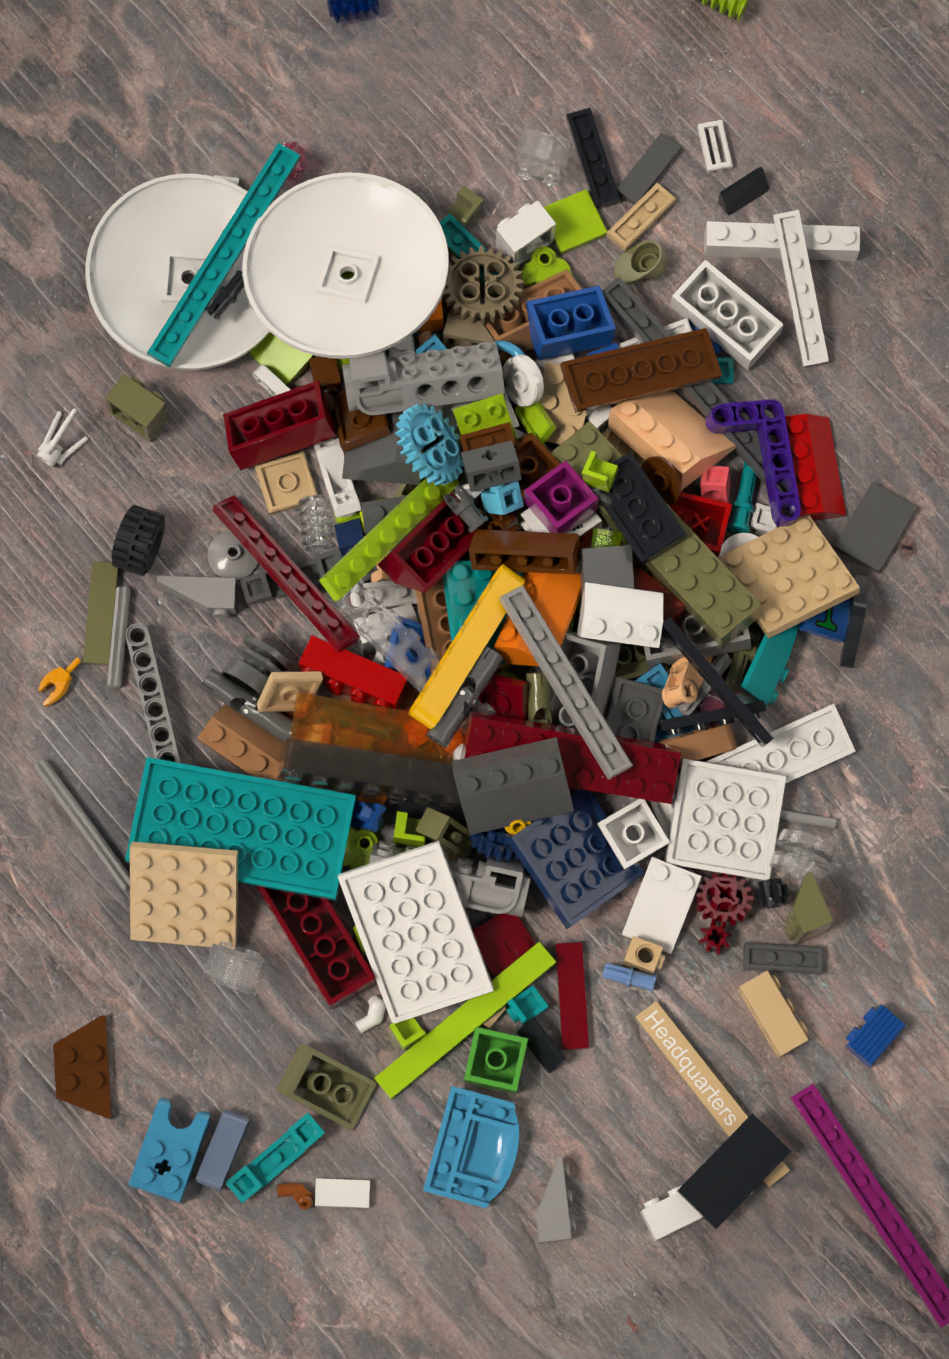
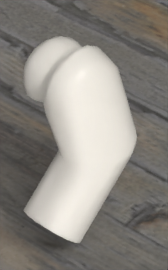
M380 996L370 997L368 1000V1015L355 1022L361 1034L383 1021L386 1005Z

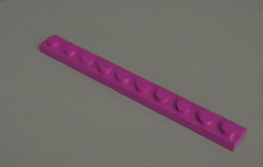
M809 1085L792 1096L790 1100L939 1328L944 1327L949 1323V1289L815 1085Z

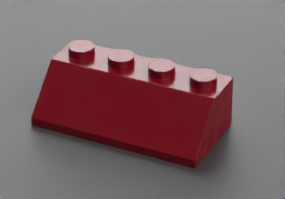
M319 380L223 414L228 451L240 471L336 437L333 417Z
M452 492L450 493L458 503L461 502ZM443 499L377 565L395 584L426 593L469 549L475 531L470 533L467 524L460 516L454 514ZM483 524L477 528L478 530H488Z

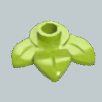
M541 246L533 251L531 261L523 267L522 280H524V285L537 284L566 269L571 276L572 272L569 264L565 260L557 258L555 252L550 247ZM542 254L548 256V262L546 264L540 261V256Z
M350 827L343 866L350 865V870L369 864L374 844L378 843L377 837L372 831H357ZM363 838L369 840V845L365 848L360 846V840Z

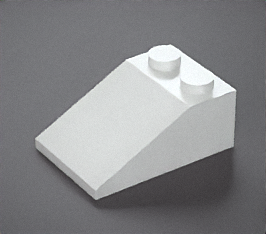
M652 857L622 935L630 939L635 936L662 946L663 952L671 954L702 876Z

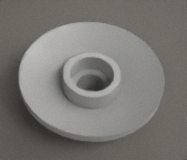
M225 531L216 536L209 546L208 562L210 568L220 578H235L238 581L251 575L258 565L255 558L231 531ZM231 549L238 551L235 557L228 555Z

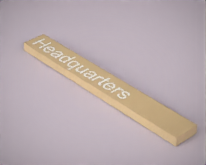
M655 1001L638 1014L635 1019L726 1135L730 1137L748 1116L658 1002ZM782 1161L763 1182L769 1188L790 1170Z

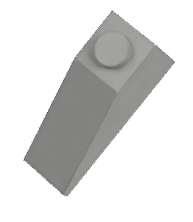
M157 576L159 588L209 614H214V617L228 618L229 615H235L237 583L235 578Z

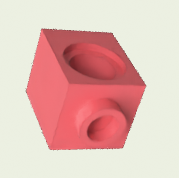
M712 466L702 474L700 482L701 497L729 503L731 491L729 467Z

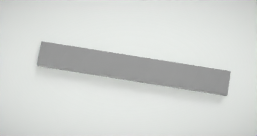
M522 585L499 598L500 603L607 779L610 780L633 766L524 586Z

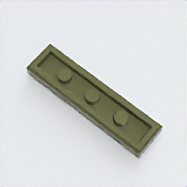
M92 561L83 664L109 666L115 595L119 568L112 566L111 562Z

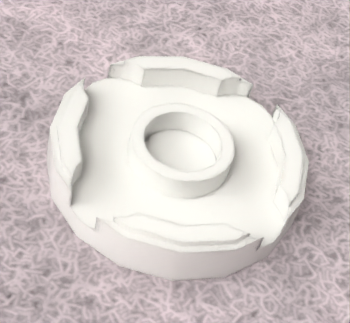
M517 355L508 359L503 366L502 372L503 380L506 379L507 384L505 391L510 399L522 407L538 403L543 395L544 385L543 377L536 363L525 355Z

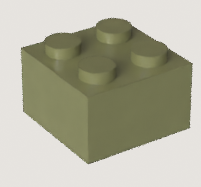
M123 374L105 397L109 413L151 442L169 419L167 407L164 403L165 399L155 391L150 393L143 388L145 385L134 376L129 378Z

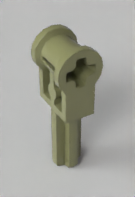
M750 625L748 627L751 639L750 649L728 653L732 657V663L728 671L726 683L734 692H738L747 662L752 663L762 633L760 626Z

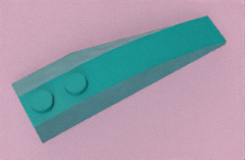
M799 624L769 639L766 634L764 635L737 694L741 701L747 704L764 701L765 707L767 705L773 706L779 693L775 690L778 681L784 683L790 670L785 666L796 639Z

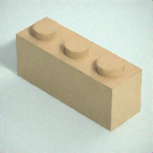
M765 971L739 986L738 992L779 1059L804 1045L808 1041L806 1036L809 1035V1032L802 1021L797 1022L793 1015L795 1008L789 998L784 999L779 989L782 987L774 974L770 976L769 972Z

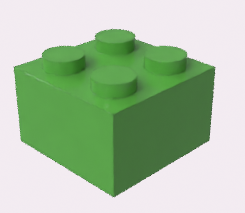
M475 1027L464 1083L516 1095L528 1038Z

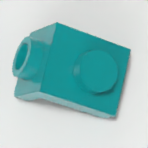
M532 985L514 999L507 1001L509 1008L506 1012L514 1023L519 1021L523 1026L529 1019L535 1018L548 1009L549 1006L534 985Z

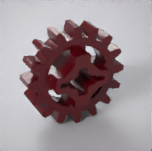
M713 873L711 880L705 877L702 885H698L695 902L698 903L697 912L704 911L702 919L705 920L710 917L712 919L711 925H715L718 921L721 922V926L724 928L726 922H730L733 927L736 926L737 919L744 922L746 914L749 915L753 903V897L750 896L751 887L744 888L746 880L743 879L738 882L736 880L737 875H732L729 878L726 873H723L722 877H718L716 873ZM707 894L710 895V896H709V900L711 901L710 903H709L708 900H707ZM738 896L741 899V905L739 904V899L737 898Z

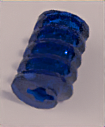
M326 0L330 19L333 17L337 24H339L340 16L342 15L346 22H349L351 13L356 20L359 19L361 11L366 18L369 17L371 9L376 16L379 15L378 0Z

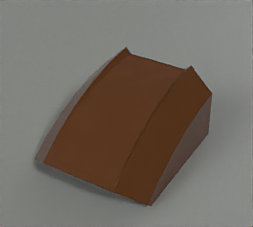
M533 433L518 437L515 440L517 447L515 451L522 479L517 482L519 483L524 507H528L524 503V490L560 465L559 461Z

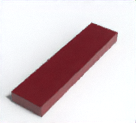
M582 942L556 943L562 1051L589 1049Z

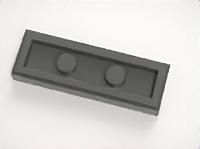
M660 133L617 187L618 194L635 205L649 191L680 152L681 146L663 133Z
M757 943L743 944V971L823 974L824 947Z

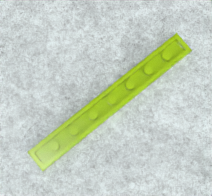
M538 942L491 981L494 987L492 992L469 999L374 1079L390 1099H393L474 1032L475 1027H480L503 1008L507 1001L515 998L555 965L556 961L543 945Z

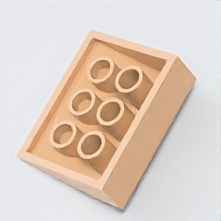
M672 390L620 402L609 413L608 428L644 460L652 456H659L673 465L680 478L681 491L736 448V445L723 434L710 432L705 424L706 419Z

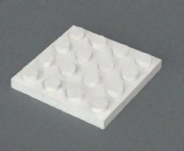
M682 759L668 838L670 843L667 844L665 862L672 865L761 880L770 879L786 776Z

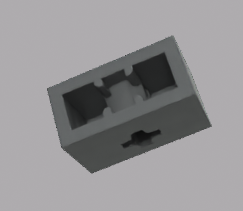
M512 441L461 452L470 492L522 480L519 461Z

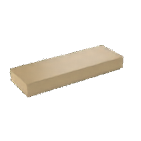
M657 182L607 231L606 236L625 252L675 203L676 198Z

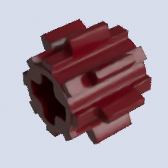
M710 923L709 930L705 928L700 930L704 937L698 941V944H705L707 947L705 950L706 954L713 950L719 956L720 948L728 949L730 947L725 940L729 939L732 934L725 933L724 927L720 926L719 928ZM712 933H715L716 937H721L718 944H715L713 940L709 941Z

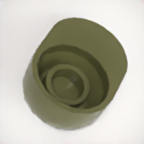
M648 240L623 252L618 257L614 265V276L616 279L620 277L626 284H632L642 278H658L667 268V253L655 241Z

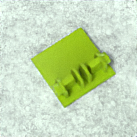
M502 393L453 409L461 435L510 422L513 436L517 438Z

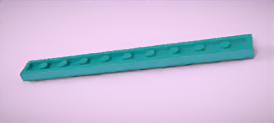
M280 143L277 144L149 348L148 356L169 368L171 367L244 250L255 223L275 200L299 162L300 154Z

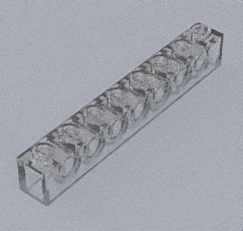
M363 579L337 601H334L326 591L322 597L410 684L421 692L428 681L425 676L426 669L433 668L435 670L440 662L438 660L440 658L438 653L431 647L426 648L420 642L421 637L412 628L407 629L400 623L402 618L394 610L388 611L382 605L383 599L376 592H369L363 586L365 583ZM351 593H356L361 597L362 602L359 607H355L350 603L349 597ZM370 612H376L380 616L379 625H372L369 622L368 615ZM390 630L398 633L399 642L397 644L389 642L387 634ZM408 649H413L417 652L418 660L416 663L408 661L406 657ZM470 685L466 687L472 694L475 692ZM478 699L472 706L476 712L496 714V711L488 703L482 704ZM468 718L464 720L458 729L464 737Z

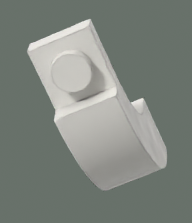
M336 434V437L314 444L319 467L335 516H352L361 510V506L352 480L342 479L344 453L340 447L338 435Z

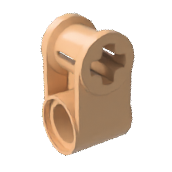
M685 657L678 659L672 665L669 677L662 690L663 702L672 709L678 707L680 703L685 702L689 704L695 702L700 686L704 681Z

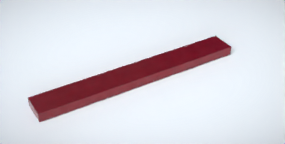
M235 495L213 506V512L337 652L359 642L360 636Z

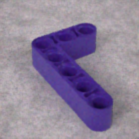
M768 399L716 405L706 418L705 424L710 432L723 434L757 430L772 520L778 527L791 525L799 517L801 508L782 404L777 400ZM764 411L772 412L774 418L767 417ZM740 413L747 414L750 420H743L740 417ZM715 415L722 416L725 423L718 422L715 419ZM769 435L776 436L778 443L772 442L769 439ZM773 459L779 460L783 468L776 467ZM777 484L784 485L787 492H781ZM781 509L788 510L791 514V517H785L782 514Z

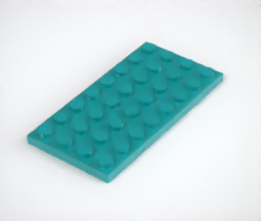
M146 757L125 862L130 863V845L132 842L238 851V883L336 901L339 887L338 874L342 872L356 795Z

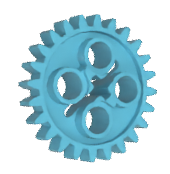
M425 403L421 406L416 404L403 411V414L398 417L400 421L396 423L400 430L395 432V434L401 438L397 444L403 446L404 450L400 453L408 457L406 464L412 463V472L414 473L418 470L420 479L426 477L428 484L434 482L436 486L440 484L444 486L457 479L458 475L463 473L461 468L464 467L460 451L462 444L458 443L460 435L453 432L456 427L449 426V418L443 419L442 411L435 413L434 406L428 408ZM437 437H441L439 442L421 453L420 450L424 446L434 441Z

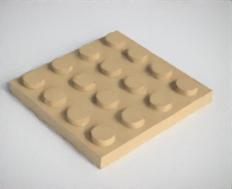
M810 516L798 517L789 526H780L717 557L762 605V616L756 621L768 639L860 593L859 585Z
M132 842L130 845V940L236 949L238 851Z

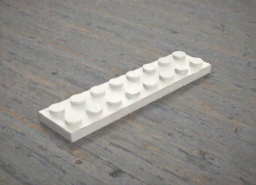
M831 704L769 732L774 739L764 747H761L754 739L705 762L786 776L785 783H788L856 751L835 704ZM677 774L671 804L648 800L656 820L667 837H669L679 774Z

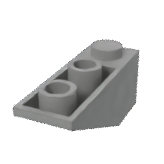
M562 1157L557 1159L535 1217L538 1244L570 1241L572 1239L571 1234L576 1233L574 1217L569 1218L568 1207L573 1206L571 1190H566L565 1180L570 1179L568 1163H563Z

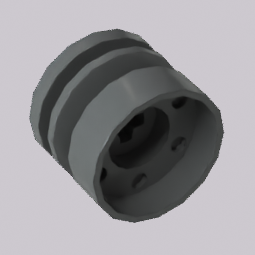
M246 635L243 639L246 647L239 646L237 648V652L244 661L231 658L222 670V674L260 698L271 672H288L292 664L271 644L256 637Z

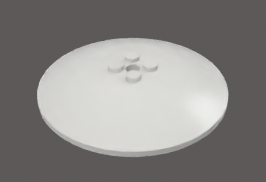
M349 172L334 173L313 178L296 185L268 206L263 216L255 223L248 237L243 256V280L247 297L255 314L262 324L278 339L295 349L315 356L339 359L358 358L382 352L399 344L415 333L429 319L440 302L446 287L449 269L448 248L445 235L436 216L428 205L409 189L387 178L376 175ZM345 271H351L355 274L349 280L341 278L342 273Z
M168 175L150 180L133 188L119 198L104 214L92 235L88 247L86 284L90 302L98 320L107 333L122 348L139 359L156 366L175 370H203L222 366L244 356L268 336L270 331L255 314L244 287L237 295L238 300L234 304L231 303L219 320L213 318L214 314L210 316L207 311L204 312L170 368L147 355L149 348L190 285L185 284L182 281V277L188 273L196 275L248 191L224 179L209 175ZM244 250L221 287H225L237 270L243 272ZM218 290V292L216 293V295L214 296V298H213V300L211 301V303H212V302L215 300V298L219 295V290Z

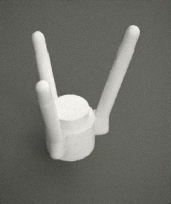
M75 408L72 409L53 440H51L62 416L61 411L57 412L43 443L38 448L39 452L36 456L51 467H54L56 463L61 466L67 457L88 441V437L85 436L61 454L63 448L57 443L77 412Z

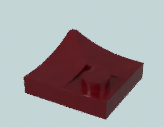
M504 913L499 914L473 929L485 965L493 978H496L536 945L518 916Z

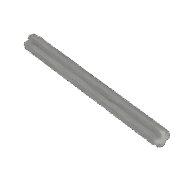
M47 760L39 761L34 766L35 770L123 890L129 889V872Z

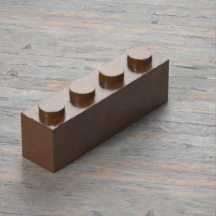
M476 529L469 547L472 570L497 571L504 564L514 572L575 574L580 560L579 534Z

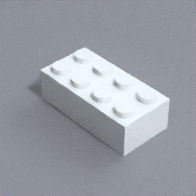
M706 260L674 293L671 299L670 307L682 317L690 320L693 326H697L699 329L707 328L711 341L719 344L722 350L747 370L776 340L783 328L782 322Z

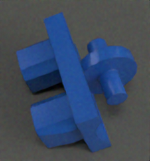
M355 800L350 827L372 832L378 831L383 824L382 814L385 812L386 807L380 804Z

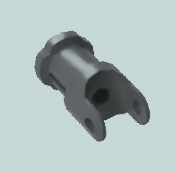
M456 485L455 492L461 498V502L458 503L450 494H446L444 500L454 514L463 519L469 527L468 531L472 533L485 523L488 518L483 516L474 505L475 501L461 485Z

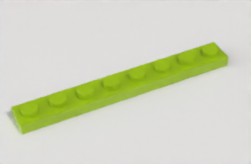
M425 478L319 580L334 601L340 600L444 499L446 494H449L455 489L456 485L460 484L458 479L444 486L442 484L436 486L434 482L428 484Z

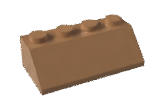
M566 269L524 289L522 298H519V306L512 305V314L504 311L505 319H501L497 315L495 316V323L486 318L484 327L493 337L494 342L507 341L513 343L525 353L534 348L530 336L526 302L581 290L582 288Z
M226 704L212 716L197 737L202 745L248 776L298 785L316 760V758L291 742L287 745Z

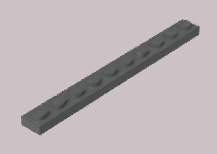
M620 277L602 290L606 304L640 343L671 336ZM712 381L681 388L706 418L716 405L730 403ZM715 415V419L718 422L725 423L722 416ZM755 430L723 433L724 436L736 445L734 450L766 485L759 438ZM773 459L776 467L783 468L779 460Z

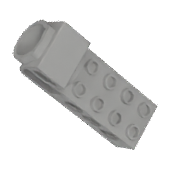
M482 342L478 345L466 347L456 346L452 349L439 351L429 350L425 353L403 354L392 358H387L384 350L368 356L349 358L350 364L342 365L349 412L361 410L368 415H381L405 411L416 404L421 406L425 403L427 407L481 400L500 393L505 396L503 372L496 342Z
M380 841V843L374 844L369 864L417 847L407 846L406 849L395 847V843ZM445 854L464 907L495 914L504 913L522 917L531 876L527 870H524V865L520 859L516 860L511 857L510 862L502 858L500 861H497L496 857L492 856L488 858L487 863L479 861L478 865L473 864L474 861L471 859L460 857L458 860L447 858L448 855Z

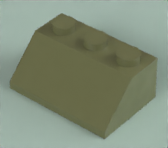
M812 872L807 873L799 885L785 920L786 925L783 926L788 940H793L795 946L825 934L833 922Z

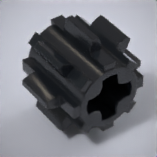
M782 878L767 879L758 883L759 888L755 893L757 903H762L763 909L777 908L787 904L786 898L789 896L787 884H783Z

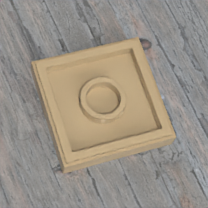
M304 451L255 465L269 515L319 501Z
M321 671L271 672L257 702L258 711H308L323 680Z

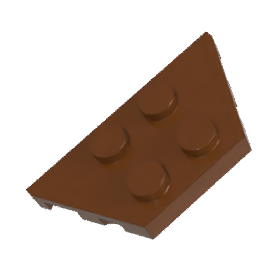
M102 1015L53 1044L57 1099L110 1120L112 1119L107 1021L106 1016Z

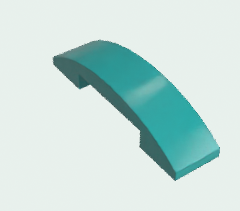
M308 1112L252 1162L245 1165L225 1182L242 1204L275 1179L325 1134Z

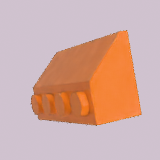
M524 572L522 578L525 579L523 586L561 647L582 594L581 575L577 572L575 574ZM507 614L494 647L507 664L539 666Z

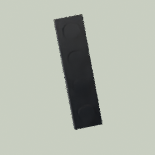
M591 108L566 114V120L596 209L619 203L620 197Z
M764 701L745 704L757 719L760 718V713L766 711ZM727 707L661 720L658 725L660 733L667 731V735L671 736L683 733L682 728L692 726L693 731L709 728L708 723L718 722L719 726L733 724L736 717Z

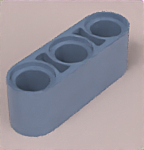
M227 1109L223 1111L195 1182L221 1192L248 1128L249 1118Z

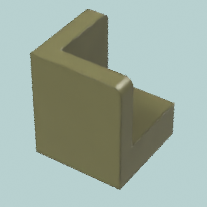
M463 185L457 192V201L447 211L446 216L450 213L467 229L483 210L484 200Z

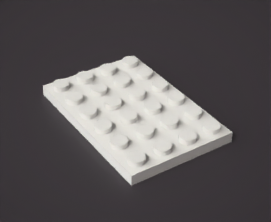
M440 840L338 874L340 885L392 1023L395 1024L494 990Z

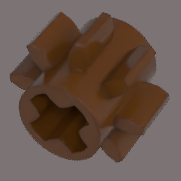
M511 512L505 515L490 514L491 519L486 522L488 530H520L517 516Z

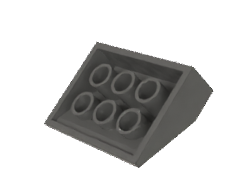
M403 411L388 413L391 434L345 451L342 479L420 484L419 471L412 472V463L406 464L408 457L400 453L404 450L403 446L397 444L401 438L395 434V432L400 430L396 423L400 421L398 417L403 414Z
M557 737L452 761L454 779L470 835L507 827L515 820L529 822L574 811Z

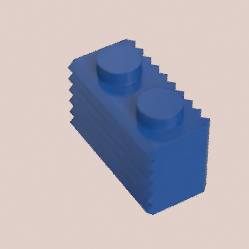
M882 1004L877 1009L872 1006L863 1017L866 1023L860 1029L855 1026L845 1038L849 1041L845 1048L869 1068L906 1026L905 1023Z

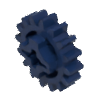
M505 827L470 835L471 846L479 847L477 852L484 853L486 858L494 856L497 861H500L502 858L507 862L511 861V857L516 860L519 859L507 841L515 834H509Z

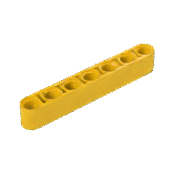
M504 564L498 568L409 711L410 716L429 729H433L506 614L499 598L524 585V578Z

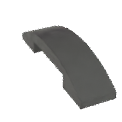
M339 548L314 556L315 559L296 565L317 587L322 585L319 580L342 559ZM261 572L240 579L247 604L265 602L287 596L268 573Z

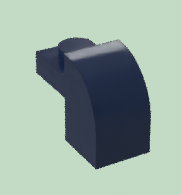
M359 519L334 525L342 558L364 537Z

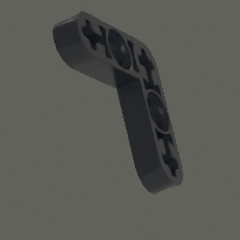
M857 573L854 574L853 578L860 587V593L850 598V616L840 658L841 667L852 669L856 659L867 607L868 575Z

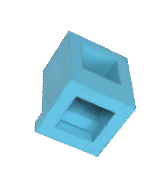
M517 481L507 485L490 487L480 493L485 513L505 515L524 507Z

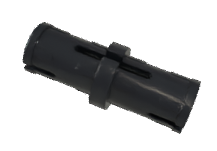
M236 271V274L228 284L219 289V295L207 307V313L210 316L214 314L213 318L219 320L231 303L234 304L238 300L237 295L245 287L242 271Z

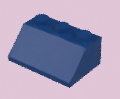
M600 285L526 302L531 341L538 360L612 344L616 328Z

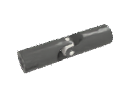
M485 646L436 726L427 733V736L432 741L442 747H448L466 719L470 707L475 704L503 661V657L499 653ZM476 685L475 692L472 694L466 687Z
M211 669L201 684V689L244 717L249 718L252 722L287 745L292 742L301 725L279 711H258V697L215 669ZM240 698L247 700L244 705L242 704Z

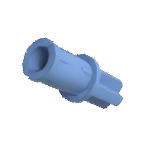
M606 963L602 977L626 984V987L631 985L652 992L657 975L633 970L634 967L632 966L629 969Z

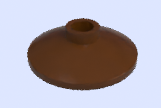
M652 456L646 459L641 468L669 506L676 503L681 494V482L673 465L659 456Z

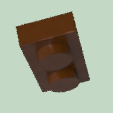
M510 422L459 436L463 452L507 441H512L515 450L517 449Z

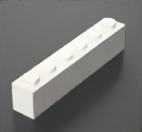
M707 221L704 256L781 259L775 224ZM802 225L809 260H857L860 251V227Z

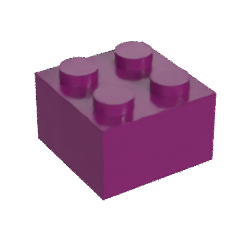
M566 460L524 490V503L550 533H568L598 511V497Z

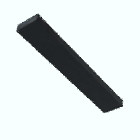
M671 617L664 621L662 631L757 743L764 747L774 738Z

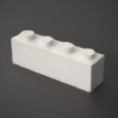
M681 1186L668 1192L670 1197L662 1201L656 1197L644 1203L645 1209L640 1213L654 1242L703 1218L677 1192Z

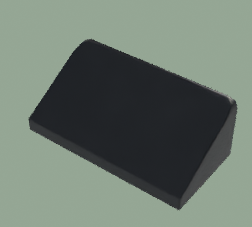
M758 167L720 192L718 203L728 216L768 192L769 186L764 169Z
M535 1018L529 1019L518 1030L517 1033L520 1037L528 1038L527 1047L548 1073H552L565 1063L566 1057Z

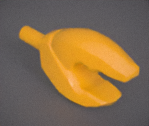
M78 657L65 670L62 667H58L44 676L39 685V693L43 692L49 685L56 686L55 691L44 701V707L52 705L65 695L72 681V677L69 674L82 662Z

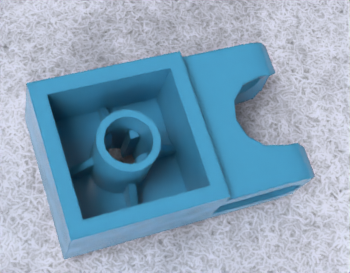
M161 1097L155 1107L128 1185L131 1188L182 1204L211 1117L210 1113L200 1111L196 1114L189 1127L177 1129L170 1123L172 1104L169 1099ZM168 1162V1167H171L170 1172H164L163 1175H159L160 1170L157 1169L158 1166Z

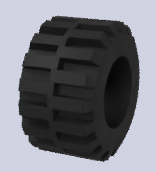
M132 505L125 513L116 534L111 556L112 566L144 576L151 569L162 542L165 530L164 515Z

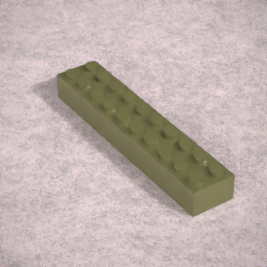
M590 421L551 452L560 464L566 460L582 480V471L591 450L597 452L598 459L613 463L622 457ZM598 500L597 513L624 543L629 545ZM666 503L686 532L687 538L651 559L645 565L721 648H724L762 616V605Z

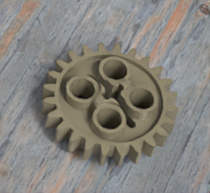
M480 246L479 252H475L470 247L468 255L460 251V259L452 257V265L449 264L448 278L442 299H447L446 307H453L454 315L461 312V320L470 316L472 324L477 318H480L482 325L485 324L486 318L495 323V316L498 315L501 319H505L504 311L512 314V305L519 306V298H522V288H524V280H521L522 271H518L517 262L511 264L510 255L503 258V250L494 254L493 247H490L488 252H484L483 246ZM480 266H483V267H484V280H485V303H484V304H481V303H480V282H479V267H480ZM469 272L473 273V275L471 276L464 275L465 273ZM491 272H498V273H500V274H498V275H491L490 273H491ZM497 294L500 295V297L493 298L491 297V295ZM466 295H473V296H475V297H473V298H466L465 296H466Z

